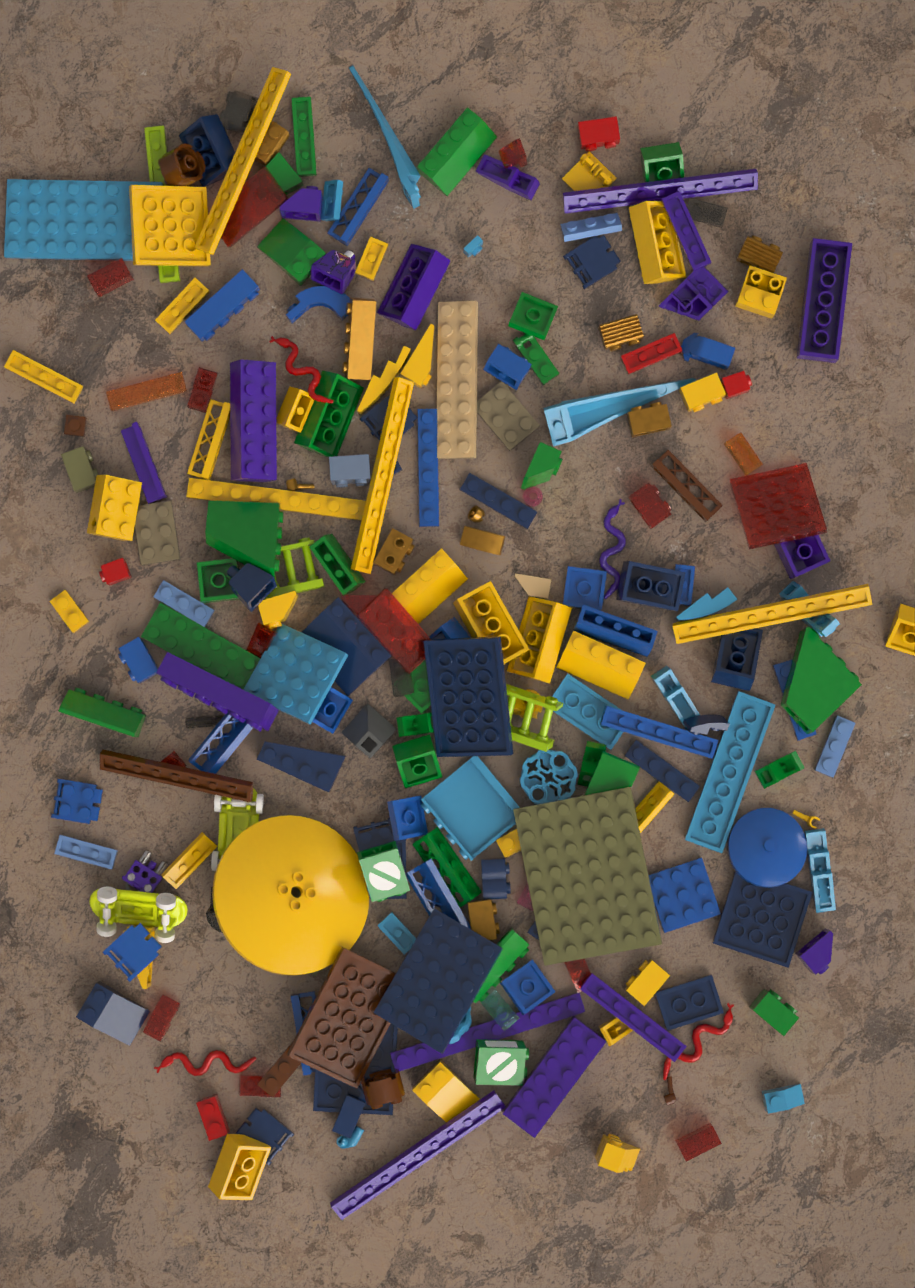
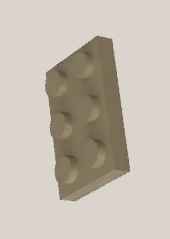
M502 381L477 401L478 415L509 451L540 427L537 421Z
M172 501L138 506L135 529L141 565L181 560Z

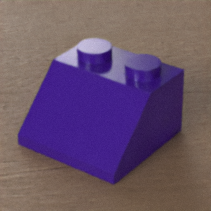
M307 186L306 189L301 188L280 206L282 218L321 222L322 191L318 190V187Z
M811 526L774 543L790 579L830 562L815 526Z
M826 928L823 929L795 953L806 968L815 975L817 973L821 975L829 968L828 964L831 962L833 943L832 931Z

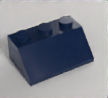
M218 114L202 116L180 133L179 137L182 144L193 146L191 149L195 152L198 151L202 155L205 162V172L199 181L202 187H207L225 178L235 151Z

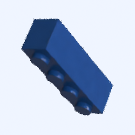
M242 269L184 322L201 342L204 340L208 341L215 335L214 331L219 326L221 328L230 321L229 317L234 313L236 315L244 309L243 305L248 300L251 302L259 295V286Z
M586 605L582 606L573 631L646 657H648L653 648L658 632Z

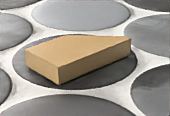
M515 573V578L528 596L548 599L551 579Z

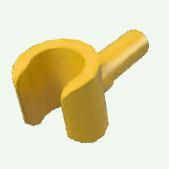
M796 810L792 813L806 821L809 827L817 828L811 822L813 819L820 821L818 817L807 816Z

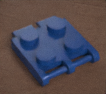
M57 778V783L59 784L57 796H54L56 802L51 818L90 824L91 820L98 821L100 807L93 805L94 803L101 804L103 790L96 789L97 785Z
M141 923L136 927L131 925L103 951L104 955L107 954L116 964L115 967L117 969L120 968L124 972L129 982L160 955L157 951L162 947L153 936L148 941L145 939L150 933ZM111 950H112V951L114 952V954L120 959V961H118V960L114 957V955L110 952ZM123 963L133 973L132 975L122 965Z

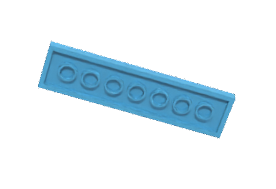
M740 691L737 692L727 720L730 723L729 728L722 733L684 840L719 853L723 852L775 704Z

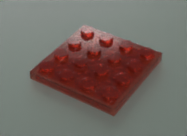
M807 463L730 479L731 489L749 550L827 533V527Z

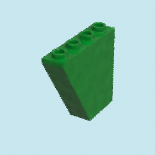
M209 500L205 530L206 544L244 565L249 563L271 574L275 579V571H279L280 560L277 559V555L281 554V543H278V539H282V527H279V524L283 523L284 512L280 511V503Z
M809 626L800 631L781 701L782 708L806 734L813 733L862 685L859 682V677L846 668V663L840 657H836L832 652L831 646L823 642L819 638L818 633Z

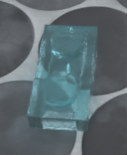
M496 990L481 1002L504 1031L519 1019L518 1015Z

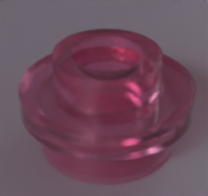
M530 487L525 490L523 499L527 505L534 507L542 502L543 494L539 488ZM531 493L537 495L535 500L530 499L529 495Z

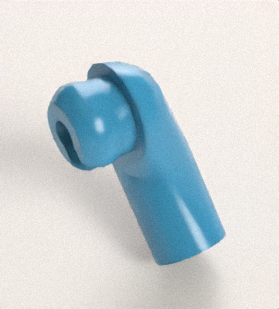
M355 1126L351 1138L339 1136L336 1144L342 1149L355 1147L365 1130Z

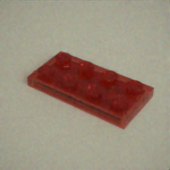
M263 167L244 183L221 236L227 247H232L289 199L267 167Z
M384 588L357 614V617L400 666L410 674L426 659L424 641L431 638L391 592Z

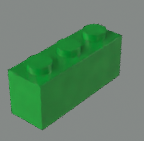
M333 534L324 535L309 547L342 595L352 593L366 582L359 571L351 569V559Z

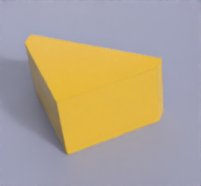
M617 1017L598 1026L609 1046H612L633 1031Z

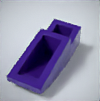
M485 154L475 171L495 184L528 200H532L540 185L537 178Z

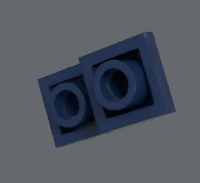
M712 714L698 715L683 721L688 731L694 735H699L700 733L707 735L709 729L727 731L730 725L722 715Z
M347 1094L332 1131L351 1138L365 1102Z

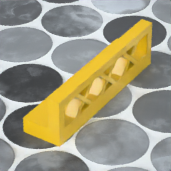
M210 399L187 472L188 475L211 480L230 419V403H222ZM213 405L222 407L220 416L214 419L211 413ZM214 423L216 426L214 435L208 437L205 432L206 427ZM209 442V452L202 456L200 446ZM201 460L204 462L202 474L193 471L195 464Z

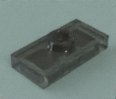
M403 655L389 659L393 696L396 698L414 693L410 657Z

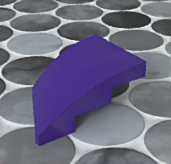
M702 267L693 271L659 307L699 321L729 291L706 267Z

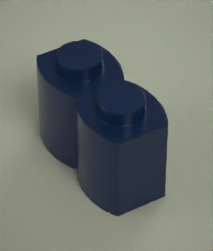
M505 858L481 859L483 900L507 899V894H511L510 882H506V874H510L509 862H505Z

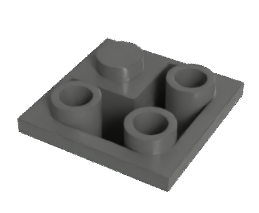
M367 703L341 733L371 759L397 729Z

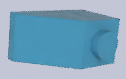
M801 1084L762 1091L765 1111L768 1114L789 1110L805 1104Z

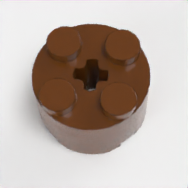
M181 144L158 160L166 186H190L202 179V175L205 172V162L198 151L195 152L191 149L193 146Z
M391 1069L376 1071L369 1074V1079L365 1080V1077L360 1080L366 1103L371 1106V1109L381 1108L383 1104L389 1102L391 1104L400 1103L405 1095L399 1069H395V1072H392Z

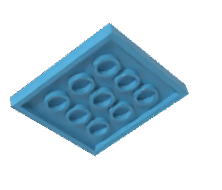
M282 624L274 633L243 690L271 703L278 710L311 725L348 655L341 650Z

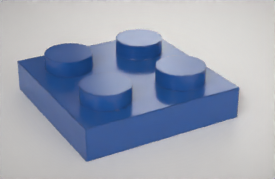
M568 566L563 605L582 608L583 605L602 611L607 571Z
M421 795L387 802L394 841L428 834L424 809L421 806Z
M533 959L500 982L522 1015H525L555 993V990Z

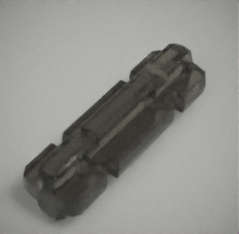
M224 716L196 717V719L194 717L186 718V728H195L196 726L197 728L213 727Z

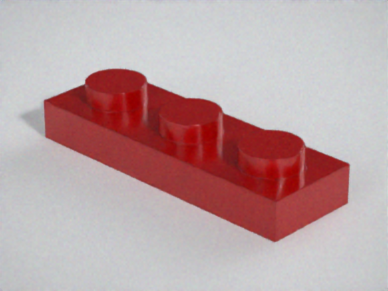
M673 333L626 353L620 358L629 375L676 355L683 350L676 334Z

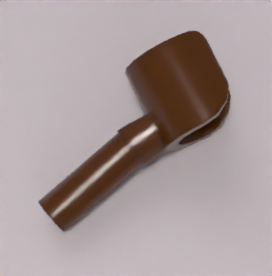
M672 1076L667 1077L669 1094L664 1095L667 1106L676 1102Z

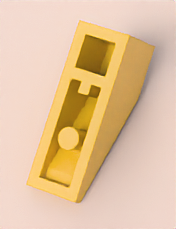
M432 324L428 327L400 373L402 378L414 382V385L420 389L423 385L427 386L432 378L430 375L434 339V325Z

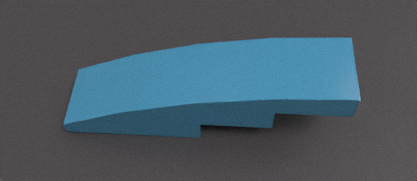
M824 828L805 831L815 910L816 913L836 910L833 875L827 849L826 830Z

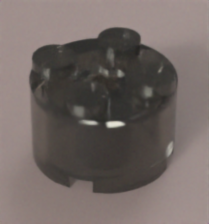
M229 91L226 97V109L222 110L220 115V121L224 122V129L244 134L259 98L237 91Z

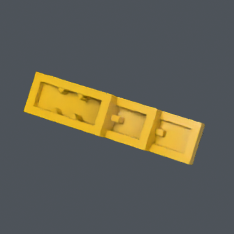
M403 346L396 363L388 360L381 378L375 375L372 376L357 409L358 414L362 415L392 385L394 377L399 375L411 354L410 348Z

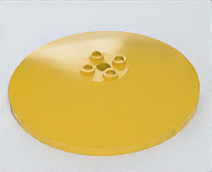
M292 815L277 816L253 824L241 832L229 844L221 856L214 875L213 906L219 927L225 938L244 959L272 973L304 975L332 965L342 947L350 950L356 943L367 919L369 894L358 855L338 832L311 818ZM293 887H297L300 890L299 898L292 896L291 889Z

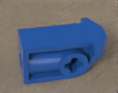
M695 332L683 340L681 348L684 361L688 362L689 358L724 370L728 369L735 351L734 347L709 338L697 337L698 333Z

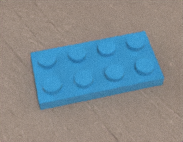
M567 673L552 697L557 698L559 702L563 703V707L553 712L600 744H605L609 750H612L623 734V731L600 725L605 705L621 709Z

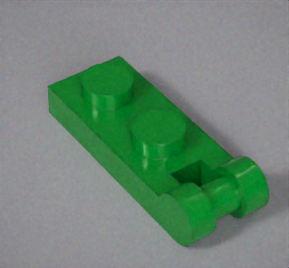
M524 333L521 337H516L512 340L521 355L532 364L531 369L543 386L560 374L534 336ZM529 341L531 346L525 349L523 344Z

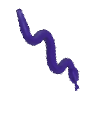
M619 499L618 505L608 510L603 521L605 529L618 539V544L606 549L599 558L600 567L615 579L614 584L611 585L604 595V599H607L618 589L620 573L607 563V558L621 552L626 545V538L623 532L610 524L611 518L617 515L619 506L625 504V502H621V499Z

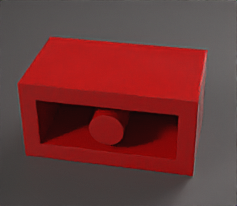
M617 116L578 122L577 129L581 150L594 151L597 150V147L605 146L607 149L614 148L616 144L620 143Z
M218 1094L198 1100L196 1104L209 1141L229 1134L230 1129Z

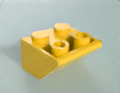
M749 266L735 307L772 319L776 313L787 278Z

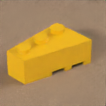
M609 1133L608 1136L603 1134L595 1159L598 1166L616 1173L628 1172V1170H633L640 1148L622 1142L620 1137Z

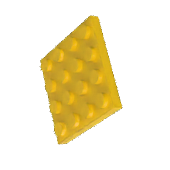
M129 186L133 265H211L210 254L195 248L208 217L206 187Z

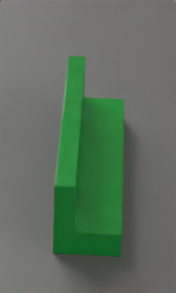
M438 827L412 844L424 862L432 859V861L435 859L439 862L440 868H436L443 880L444 875L450 878L451 884H448L446 881L445 883L459 907H462L482 893ZM424 841L429 848V852L425 851L420 843ZM455 892L460 893L464 900L459 902Z

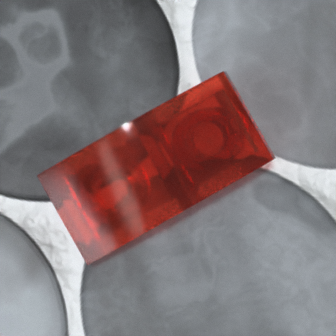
M199 367L187 405L188 408L203 413L207 412L215 387L217 372Z
M585 958L564 962L577 993L583 992L579 988L591 974Z
M162 995L143 1033L161 1042L171 1026L170 1022L178 1011L180 1003Z
M240 1075V1096L271 1097L257 1085L263 1076ZM281 1088L274 1097H281Z

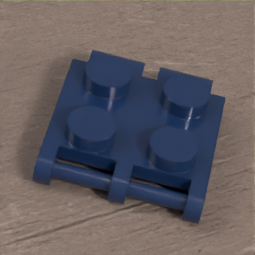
M604 235L600 238L597 236L592 237L563 256L574 269V275L577 274L583 283L582 287L584 290L617 270L616 265L621 262L614 250L607 253L611 245Z
M390 395L360 418V421L364 422L372 431V436L375 435L379 441L381 436L378 432L382 433ZM408 408L402 435L415 426L413 422L418 418L410 408ZM367 418H369V420L371 421V423L376 427L375 429H374V427L370 424V422L367 420Z
M390 817L388 820L378 823L370 822V825L358 828L357 826L353 827L359 852L394 841ZM386 824H389V825H390V826H386V827H382V828L376 829V827H378V826H382V825H386ZM372 828L371 831L359 833V831ZM396 841V844H397V847H398V851H399V854H400V856H401V851H400V848H399V844H398V841Z
M255 1108L247 1118L252 1124L249 1125L247 1122H244L236 1134L246 1135L271 1146V1150L275 1147L276 1149L266 1161V1164L270 1166L273 1157L278 1151H282V1146L295 1134L267 1110L263 1109V1111H260L258 1108ZM285 1133H287V1135L284 1137V1139H283V1140L280 1142V1144H279V1143H278L279 1140L283 1137V1135H284Z

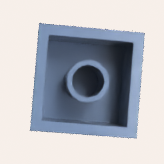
M369 454L329 457L330 480L332 485H336V488L348 487V484L354 483L357 487L368 486L367 483L371 481Z

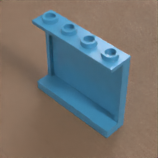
M473 756L421 799L423 802L421 806L426 813L429 814L431 812L436 817L433 820L440 830L443 827L448 832L446 837L453 845L457 843L461 848L459 853L465 860L469 858L471 861L516 824L513 809L520 808L478 756Z

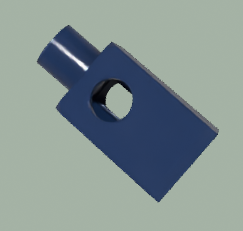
M249 563L245 564L241 569L233 565L227 571V575L232 578L229 581L231 590L250 612L277 586L271 574Z

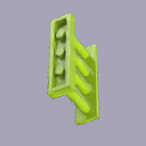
M310 537L298 540L299 543L281 547L289 582H287L288 586L280 587V584H277L265 599L292 591L301 593L325 587L323 579H319L316 576L309 548L315 543L314 540H310ZM302 548L308 578L307 582L299 583V580L296 579L291 550Z
M506 684L507 695H509L508 708L512 740L547 752L553 747L554 740L547 735L552 713L562 708L563 703L559 702L555 697H544ZM517 698L527 701L521 727L513 726L511 723ZM535 704L545 707L540 732L537 734L530 732L529 729Z

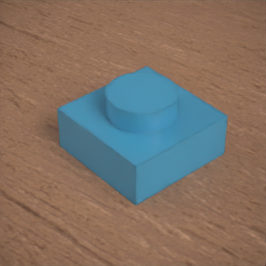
M477 235L463 248V253L468 258L471 255L476 256L483 249L481 247L483 240Z

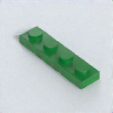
M311 97L291 98L297 175L299 177L316 176Z

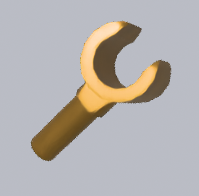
M296 478L286 481L289 491L314 489V484H297Z

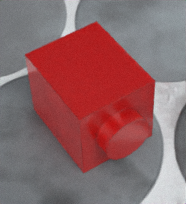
M744 371L720 380L726 393V399L750 391V386H752L750 376L746 375Z
M124 558L101 565L102 571H99L102 582H106L109 586L132 578Z

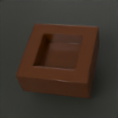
M66 415L64 435L85 437L87 418Z

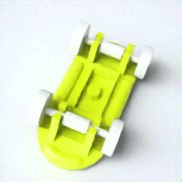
M254 788L251 802L215 795L214 811L220 813L218 851L212 852V871H216L221 856L229 844L241 832L259 822V814H263L264 795L258 794Z
M102 887L93 891L89 900L92 911L100 920L97 923L96 931L104 937H109L116 933V923L130 925L141 923L143 926L158 927L155 930V939L162 943H168L175 938L173 927L184 921L188 911L185 901L171 893L159 894Z

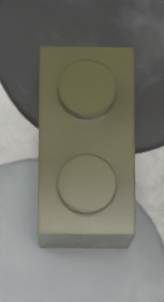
M82 446L61 454L73 490L76 493L95 487L96 476L99 473L96 468L93 469L91 462L94 459L90 450H86Z

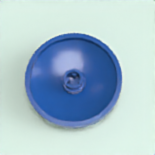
M760 808L748 812L735 823L728 838V856L734 870L745 881L759 887H777L789 882L801 871L807 857V840L799 823L789 814L774 808Z

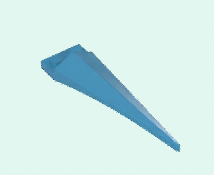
M352 65L349 67V70L379 123L393 157L404 195L412 208L415 209L420 206L419 198L421 196L416 183L421 176Z
M696 378L561 401L559 404L545 407L543 410L552 445L554 447L571 442L603 424L630 412L631 408L647 404L680 389V387L695 382Z

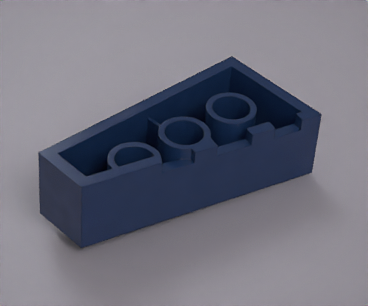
M266 741L257 757V760L327 792L331 791L346 759V756Z

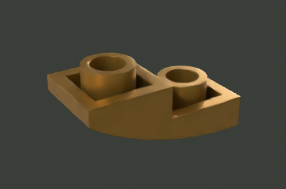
M464 526L460 545L501 555L505 536Z

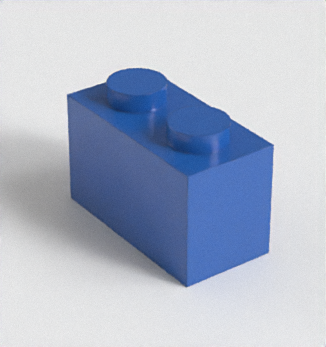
M498 344L487 360L483 370L517 390L528 374L532 364L524 357H519L513 353L508 347Z
M137 637L118 648L120 651L118 656L123 664L127 663L130 668L128 674L133 682L142 683L157 674L158 666L141 637Z

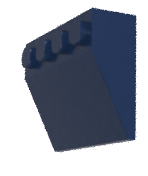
M339 597L301 632L348 655L335 679L337 685L347 696L353 693L392 657Z

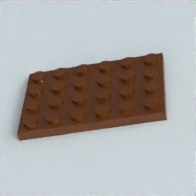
M342 947L287 1055L352 1087L358 1088L360 1080L365 1075L391 1024L376 1015L374 1011L396 973Z

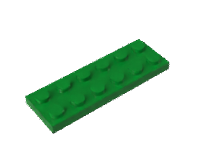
M159 603L141 635L142 638L241 689L245 688L260 660L257 656L162 603Z

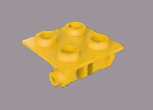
M590 151L587 154H583L580 161L562 178L573 191L609 187L617 179Z

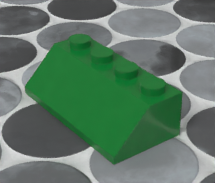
M467 107L417 166V171L444 195L448 196L497 139V136L483 119Z
M322 370L321 379L315 389V394L332 399L334 402L331 404L314 400L301 433H297L294 443L327 458L338 456L364 387L337 373Z
M76 687L74 691L68 690L58 711L138 738L146 715L141 714L142 709L131 706L129 710L123 707L124 703L115 700L109 703L104 701L105 697L94 694L91 697L85 695V690Z
M512 927L496 944L502 947L503 950L473 1001L475 1004L478 1001L483 1002L489 995L487 992L491 986L495 988L502 981L500 976L505 971L509 973L516 965L514 961L518 957L523 958L529 951L527 948L529 943Z

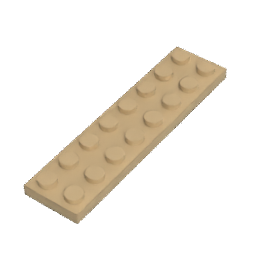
M477 301L438 302V459L476 458Z

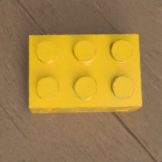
M97 475L87 533L122 541H132L142 482L110 475Z

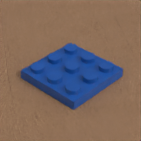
M702 857L649 875L654 904L664 933L721 914Z

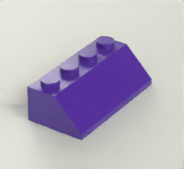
M411 244L377 314L403 327L417 330L451 260L434 249Z

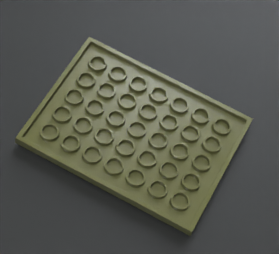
M631 786L513 809L545 966L662 944Z

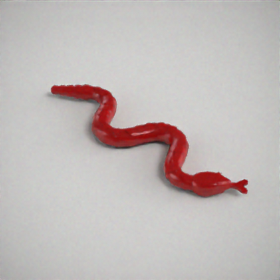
M271 336L272 340L269 341L270 343L276 342L283 348L290 347L292 349L285 362V368L290 374L295 376L313 375L307 390L309 396L317 402L332 404L334 402L332 399L315 394V389L321 379L319 370L313 366L293 367L299 351L297 345L287 338L280 337L274 339Z
M727 1003L729 1009L724 1015L723 1027L717 1028L709 1024L698 1025L692 1033V1041L695 1048L694 1054L687 1055L681 1053L677 1059L688 1063L699 1060L703 1053L699 1037L700 1033L704 1031L715 1035L726 1033L733 1020L731 1008L734 1004L730 1006ZM668 1057L664 1062L663 1080L667 1079L672 1060Z
M215 1050L209 1052L200 1068H194L185 1054L176 1052L166 1056L160 1066L154 1067V1069H157V1073H159L160 1068L170 1066L175 1059H180L189 1074L202 1076L208 1071L212 1061L215 1058H219L229 1072L236 1074L245 1071L257 1058L253 1057L239 1067H235L223 1051Z

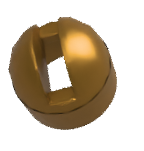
M475 505L470 509L468 519L479 523L483 521L481 517H485V513L482 508Z

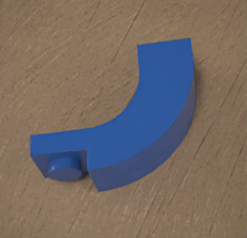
M315 286L298 293L296 299L299 303L291 305L287 309L288 313L286 314L287 319L293 324L310 308L324 306L331 309L343 321L349 316L346 314L347 302L350 303V298L345 293L340 294L326 286Z

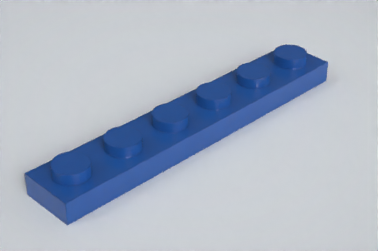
M418 409L419 527H439L437 409Z
M606 705L600 721V725L713 759L718 743L717 739L700 734L694 735L687 730Z

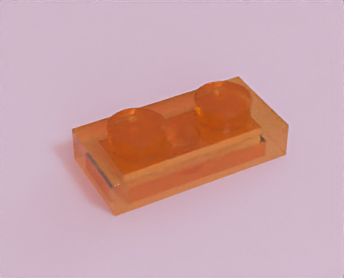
M741 432L724 443L745 476L763 465Z

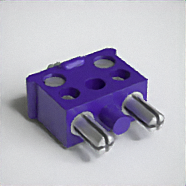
M146 850L140 860H135L127 874L122 876V880L127 882L126 889L131 890L129 888L130 884L140 892L153 893L163 879L161 874L168 864L162 861L154 872L153 869L157 864L151 860L146 867L145 863L151 856V853ZM139 866L140 871L136 873L134 869ZM144 872H148L147 878H143ZM153 877L157 879L154 884L151 883Z

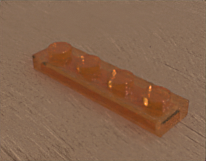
M178 372L107 391L106 394L110 409L113 412L188 391L183 373Z

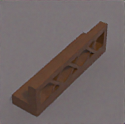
M669 450L651 465L705 523L723 506ZM667 456L673 461V469H668L662 463ZM676 472H684L687 475V483H681L676 478ZM690 486H698L701 489V497H695L690 492ZM703 500H711L717 507L710 512L703 505Z

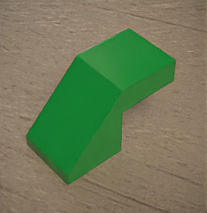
M432 713L396 717L399 737L434 732Z
M587 741L577 785L588 786L603 751H606L605 744Z
M795 750L756 770L755 773L765 789L801 771L805 767Z

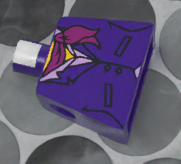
M331 250L312 264L311 280L343 294L355 276L356 261L354 253L346 251L342 254Z

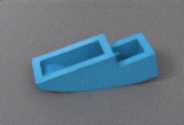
M728 587L713 599L707 593L675 617L676 621H686L705 617L726 608L738 599Z
M665 666L651 675V678L679 721L687 729L683 724L684 719L700 714L672 670Z

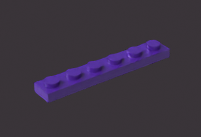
M593 973L589 975L579 988L675 1062L687 1047Z

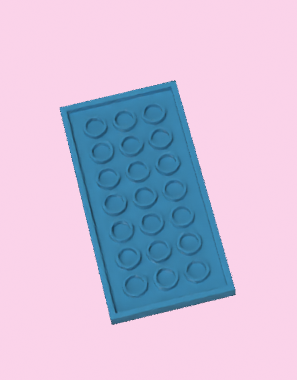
M7 179L4 257L16 259L133 261L129 186H163V183Z

